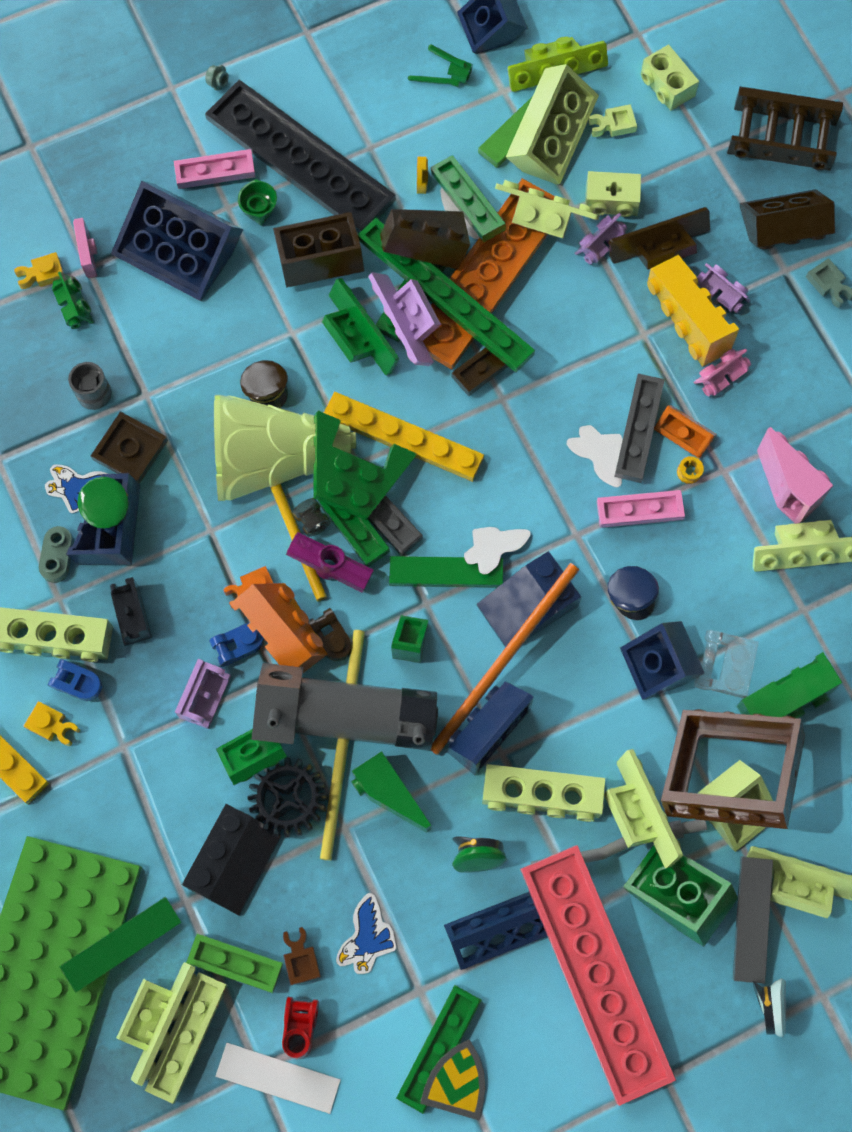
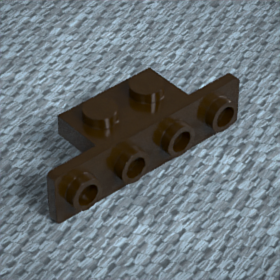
M703 207L610 239V260L615 264L638 256L647 270L677 255L684 259L687 256L696 254L697 244L691 237L710 231L709 209Z

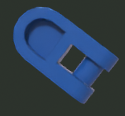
M249 623L212 637L209 642L212 648L218 652L219 656L217 659L220 666H228L260 650L263 646L264 638L256 629L252 632L247 626ZM235 641L238 648L229 651L227 645Z
M60 659L56 666L58 671L55 677H51L47 686L83 701L94 700L100 695L102 690V682L95 673L63 659ZM73 674L74 677L71 683H66L68 675Z

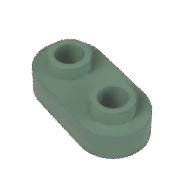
M61 526L53 527L46 532L40 555L39 572L46 581L51 583H58L64 580L69 573L71 558L66 553L69 546H73L74 538L68 529ZM62 536L60 542L53 543L55 537ZM54 562L57 563V566H56L55 569H53V570H49V569H48V567H49V565H50L51 563H54Z

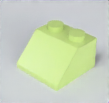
M741 760L698 792V794L773 801L762 776ZM709 821L735 852L766 828Z

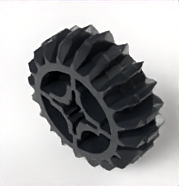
M286 757L284 760L285 766H281L278 763L273 770H270L269 767L265 768L266 775L264 777L259 773L255 774L254 777L260 784H250L249 788L257 792V794L248 795L247 800L257 803L252 805L249 811L251 814L259 813L255 819L261 823L265 821L263 825L265 830L274 826L273 835L278 837L281 830L284 829V835L289 839L291 837V829H295L297 836L300 837L302 836L301 826L305 825L307 830L311 831L313 827L309 821L311 819L318 823L321 821V817L315 812L316 810L320 812L326 811V806L320 804L319 801L328 800V795L326 793H319L326 788L325 782L316 783L321 778L320 772L311 774L313 770L311 764H307L302 770L303 762L301 759H297L295 765L292 766L291 759ZM282 776H297L296 779H292L287 785L273 782ZM305 781L310 785L312 791L309 807L299 799L300 792L303 789L302 785ZM267 789L276 796V802L273 806L274 810L270 815L267 813L264 804ZM278 791L287 795L295 792L292 796L297 804L293 801H286L284 804H281L284 800ZM290 810L303 814L294 820H278L280 816L283 817Z

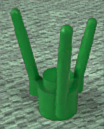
M430 44L428 46L429 51L451 62L447 73L451 75V78L408 76L409 81L450 84L458 87L460 82L464 84L468 82L473 64L458 59Z

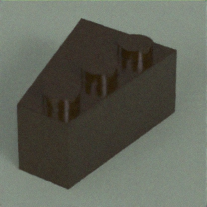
M391 209L380 234L383 252L454 269H459L470 247L463 211Z

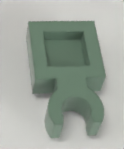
M829 258L807 273L806 278L822 297L829 293L832 296L831 301L833 305L837 308L841 307L844 302L839 295L846 296L849 301L852 299V288L842 285L846 277Z

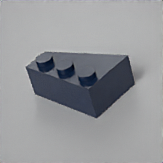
M129 473L102 474L101 477L112 478L123 486L128 494L129 513L120 525L113 528H97L90 525L86 520L83 523L80 522L77 529L79 533L73 546H69L66 555L78 565H132L140 484Z

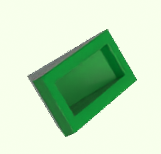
M400 616L391 645L393 659L421 663L429 620Z

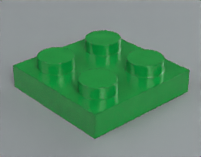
M251 729L216 748V751L231 782L235 786L240 782L251 779L253 775L265 768L275 766L280 760L287 757L281 744L251 740Z

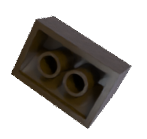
M817 189L740 203V210L749 241L759 249H771L775 247V244L780 243L788 245L798 244L800 240L807 238L820 240L826 238V235L835 233V203Z
M351 212L273 228L286 288L364 272L362 250Z

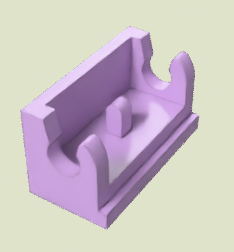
M198 659L175 710L177 716L180 719L209 729L231 675L225 673L226 670Z

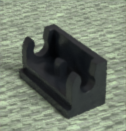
M133 577L125 579L126 585L119 587L116 584L110 585V593L124 646L152 638L140 589Z

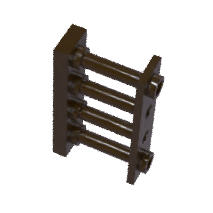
M739 86L734 110L742 111L739 136L732 135L727 154L735 155L739 158L748 157L811 167L815 170H831L837 152L827 150L830 125H837L843 110V102ZM753 113L768 115L765 140L749 138ZM779 117L794 120L791 144L775 142ZM804 121L820 124L817 149L801 146Z

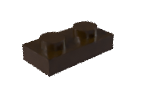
M485 347L451 373V377L470 396L508 366Z

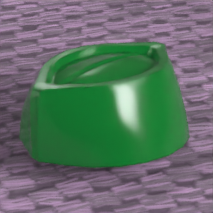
M255 179L246 184L238 194V204L241 210L260 226L265 223L275 209L277 194L274 188L266 182Z

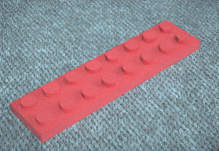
M578 845L521 868L523 878L617 1105H623L676 1081Z

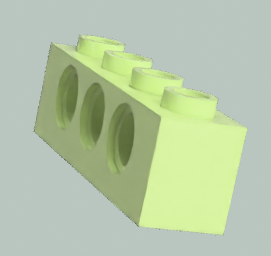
M0 607V652L13 653L14 649L24 650L25 654L32 656H41L42 652L53 653V657L60 659H70V655L80 656L81 660L87 662H98V659H108L113 626L108 619ZM28 628V632L24 637L17 638V633L20 629ZM56 631V636L53 640L45 641V636L48 632ZM85 634V638L80 644H73V639L76 635Z
M487 764L482 804L488 805V809L494 811H505L506 807L518 808L517 812L521 814L534 815L535 811L547 812L548 817L565 818V814L577 815V820L594 822L595 818H600L602 815L605 778ZM509 784H516L521 788L522 793L520 796L513 798L506 794L505 788ZM540 787L547 788L551 793V798L547 801H541L535 796V790ZM568 791L577 792L581 799L580 802L575 805L569 804L565 800V793Z

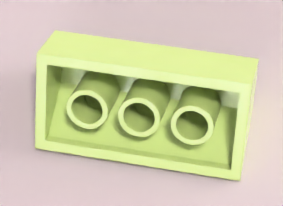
M567 64L545 68L506 158L524 173L554 184H560L599 95Z

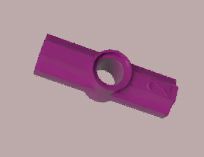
M299 532L295 534L286 553L287 556L315 569L321 578L326 580L335 579L361 593L364 591L374 571L345 556L342 549L338 546H325ZM324 560H332L336 565H329Z

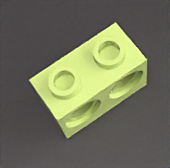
M669 44L643 59L641 70L643 82L648 86L650 85L655 91L658 100L665 104L670 111L696 96L699 80Z

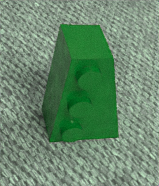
M824 652L815 656L813 662L802 668L798 666L791 670L789 675L776 682L769 683L742 699L737 708L741 714L791 716L799 719L806 714L804 709L813 705L817 709L829 702L830 698L828 696L843 682Z

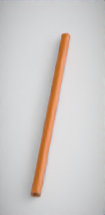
M570 563L437 736L431 746L433 753L438 755L442 751L450 737L461 726L578 573L579 569L575 565Z

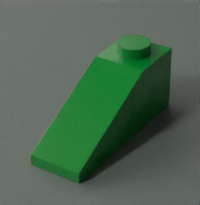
M382 751L352 770L355 779L351 783L360 796L366 794L373 803L426 833L431 830V824Z

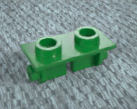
M58 272L60 279L53 281L52 291L58 305L63 306L68 303V305L60 309L66 325L70 326L71 329H77L81 326L82 321L93 324L94 322L90 315L91 308L82 296V287L79 281L73 276Z

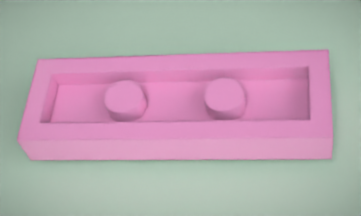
M251 149L174 161L178 189L256 177Z
M681 490L597 498L596 501L600 528L678 521L685 518Z

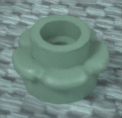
M210 66L205 77L207 85L216 91L227 85L229 75L226 72L225 66Z

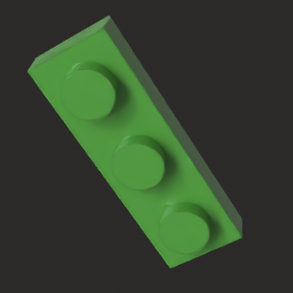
M196 934L186 961L187 964L270 993H274L283 967L281 962L200 934Z

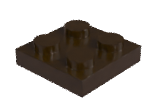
M120 411L90 457L93 461L117 474L129 473L140 484L168 442V438Z

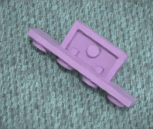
M372 272L368 276L372 283V289L379 296L384 306L385 314L391 319L397 337L402 340L407 350L408 358L415 365L430 366L434 362L423 340L441 324L418 280L411 279L399 291H396L388 275Z

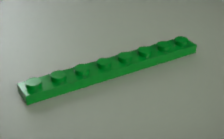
M377 218L358 234L360 243L407 282L411 279L418 280L428 300L514 372L517 373L535 355V349L429 262L383 252L380 234L384 224Z

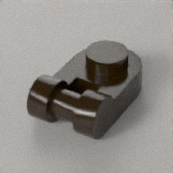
M331 608L323 611V615L316 620L313 618L309 620L313 631L321 638L323 648L327 653L326 656L330 660L342 661L350 655L352 645L350 638ZM330 625L333 631L324 636L321 629Z

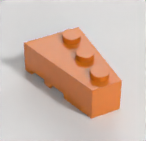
M286 583L251 585L233 600L230 605L235 611L240 608L250 620V623L247 625L252 632L257 629L268 642L265 648L279 665L303 667V673H305L327 655L321 638L313 631L307 614L300 609L294 599V592Z

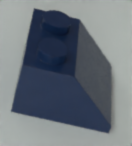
M469 0L457 11L472 52L475 54L509 45L528 29L516 0Z
M682 621L661 623L620 647L642 700L683 686L705 674Z

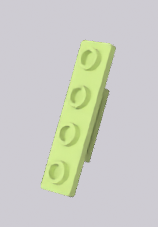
M504 180L503 185L496 183L495 189L520 196L512 223L564 238L571 213L599 220L600 215L594 213L596 209L594 207L580 203L579 208L569 205L570 200L555 196L554 200L544 198L545 192L529 188V192L518 190L520 184Z
M831 520L775 526V537L778 545L755 547L753 569L757 572L852 562V537L839 538Z
M633 749L627 750L617 761V766L626 785L608 789L604 797L627 847L631 848L653 842L664 867H671L683 856L680 843L671 830L665 812L662 811L655 796V790L644 773L641 761L637 758Z
M750 847L746 857L773 860L770 901L827 919L832 912L833 895L852 901V875L771 852L765 848Z
M185 962L182 964L171 991L143 979L116 1037L143 1050L131 1077V1080L137 1085L143 1086L145 1080H149L153 1075L156 1067L155 1057L158 1051L163 1050L169 1039V1032L167 1031L172 1020L175 1021L181 1013L183 1007L181 1000L185 991H189L194 984L196 978L194 971L196 967Z

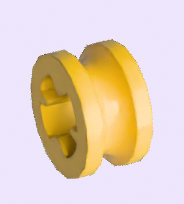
M693 456L685 457L677 468L678 478L686 484L697 482L704 472L703 463ZM690 465L694 466L696 475L693 472L691 475H688L686 469Z

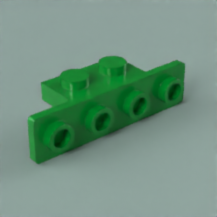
M342 278L336 279L329 297L339 311L325 315L322 320L323 325L350 363L372 356L385 375L391 374L399 361L398 355Z

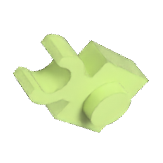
M631 104L606 109L605 116L594 114L589 117L588 121L589 125H599V127L592 128V137H599L605 131H609L611 137L634 133L637 130Z

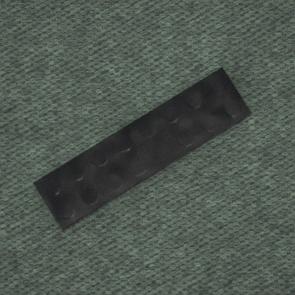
M240 79L205 113L206 120L246 150L251 149L254 156L330 213L339 215L351 212L358 234L375 218L378 219L396 200V195Z

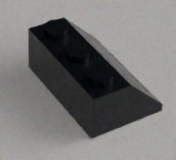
M225 804L186 875L182 886L240 916L282 835L280 834L278 837H275L273 829L270 827L265 830L263 828L264 824L257 819Z

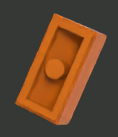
M672 405L667 406L654 427V430L699 459L717 435Z

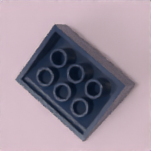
M141 181L111 254L202 301L232 256L243 229L156 184Z

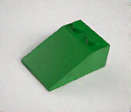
M653 845L623 886L626 891L679 932L703 947L738 900L732 883L685 855L673 866L665 868L655 845Z

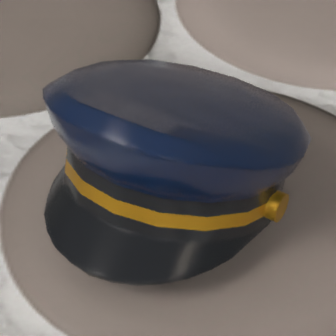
M626 566L618 569L611 575L608 582V594L611 604L615 605L622 615L632 620H643L653 612L655 600L659 593V586L656 578L650 572L638 566Z

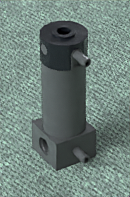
M262 664L257 682L251 740L293 744L295 734L431 750L438 719L436 691L410 688L397 689L302 678L303 667Z

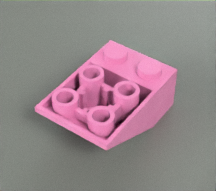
M769 427L757 449L777 507L795 524L802 523L821 505L833 484L823 471L817 470L809 463L804 453L796 451L782 433L776 432Z

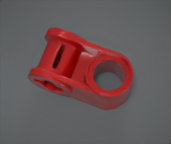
M287 997L282 1048L293 1059H303L311 1052L314 1028L317 1023L319 1000L314 999L312 1002L293 1000V997ZM295 1011L308 1012V1013H307V1014H305V1013H296ZM295 1036H303L305 1039V1048L299 1053H293L289 1048L290 1040Z

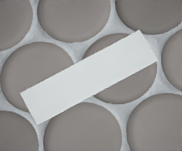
M226 1043L215 1076L329 1114L340 1083V1079Z

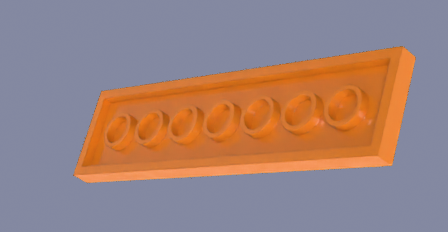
M523 178L518 183L520 184L518 190L529 192V188L545 192L544 198L554 200L555 196ZM510 194L497 212L505 222L507 230L486 242H483L479 237L462 261L459 269H456L450 280L491 314L548 235L547 233L512 223L520 197L514 194ZM432 303L431 307L441 325L426 337L423 343L432 359L453 370L474 340V337Z

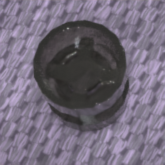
M314 498L303 501L293 510V515L297 521L302 522L303 530L308 537L321 533L331 523L328 516L320 511L321 506Z

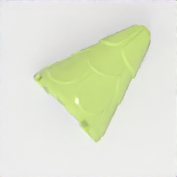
M215 395L214 440L218 501L233 500L269 486H276L303 474L306 476L313 474L315 463L314 415L308 413L301 415L272 405H263L234 396ZM340 424L333 447L351 454V449H356V432H350V426Z

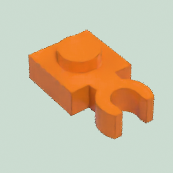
M266 566L241 576L242 585H229L223 590L226 596L231 593H236L239 596L253 584H271L273 581Z

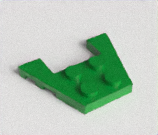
M318 410L314 415L315 463L313 466V498L365 520L413 461L416 453L393 444L390 447L384 468L333 447L341 420Z

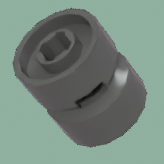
M82 362L72 368L68 381L78 402L90 410L104 407L111 399L112 391L103 370L93 362Z

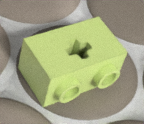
M588 171L585 205L596 208L594 213L599 215H617L620 213L622 217L637 216L640 205L641 174Z

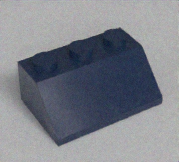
M504 682L500 688L495 685L485 697L488 702L483 708L476 707L468 716L467 721L469 724L463 731L457 729L448 740L450 744L448 753L472 774L476 775L529 713L534 697L507 682Z

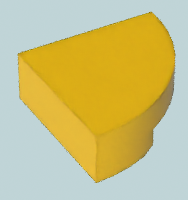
M418 156L417 193L426 194L428 186L427 157Z

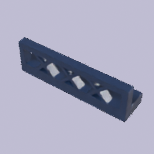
M530 892L444 925L460 970L547 937ZM528 922L535 924L528 933L522 934L518 932L523 924ZM500 933L506 935L502 943L497 945L490 943L493 936ZM470 945L478 947L474 954L462 957L460 949Z

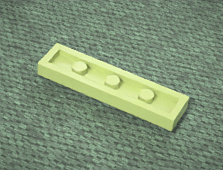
M198 972L167 1044L157 1062L154 1073L147 1084L146 1092L175 1104L227 988L226 984Z

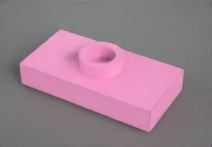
M74 219L73 224L82 269L86 277H97L93 257L94 254H97L94 238L90 239L89 230L84 219Z

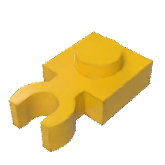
M56 252L32 259V267L19 266L14 269L17 277L26 276L25 279L18 281L21 289L31 287L36 281L40 287L52 284L53 281L60 279L58 272L63 273Z
M39 701L23 726L50 742L54 735H57L58 740L66 746H71L72 742L65 739V733L68 730L80 732V729L74 723H62L66 717L64 714Z

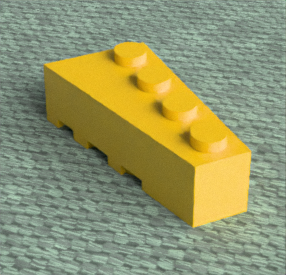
M679 255L650 269L647 281L648 289L652 295H656L660 300L662 311L667 317H671L676 333L680 338L685 339L690 355L694 360H698L703 367L719 359L724 353L732 349L739 328L735 323L730 325L724 318L726 317L724 309L721 306L714 307L710 292L706 288L698 287L696 275Z

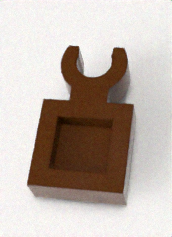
M303 927L299 928L301 936L296 942L290 940V935L287 931L283 933V940L292 951L283 955L291 986L321 978L314 947L305 949L304 944L307 941V933Z

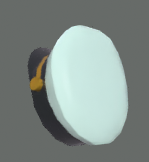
M781 978L771 986L761 987L755 981H752L756 997L765 1017L766 1035L776 1034L779 1037H784L786 1034V981Z

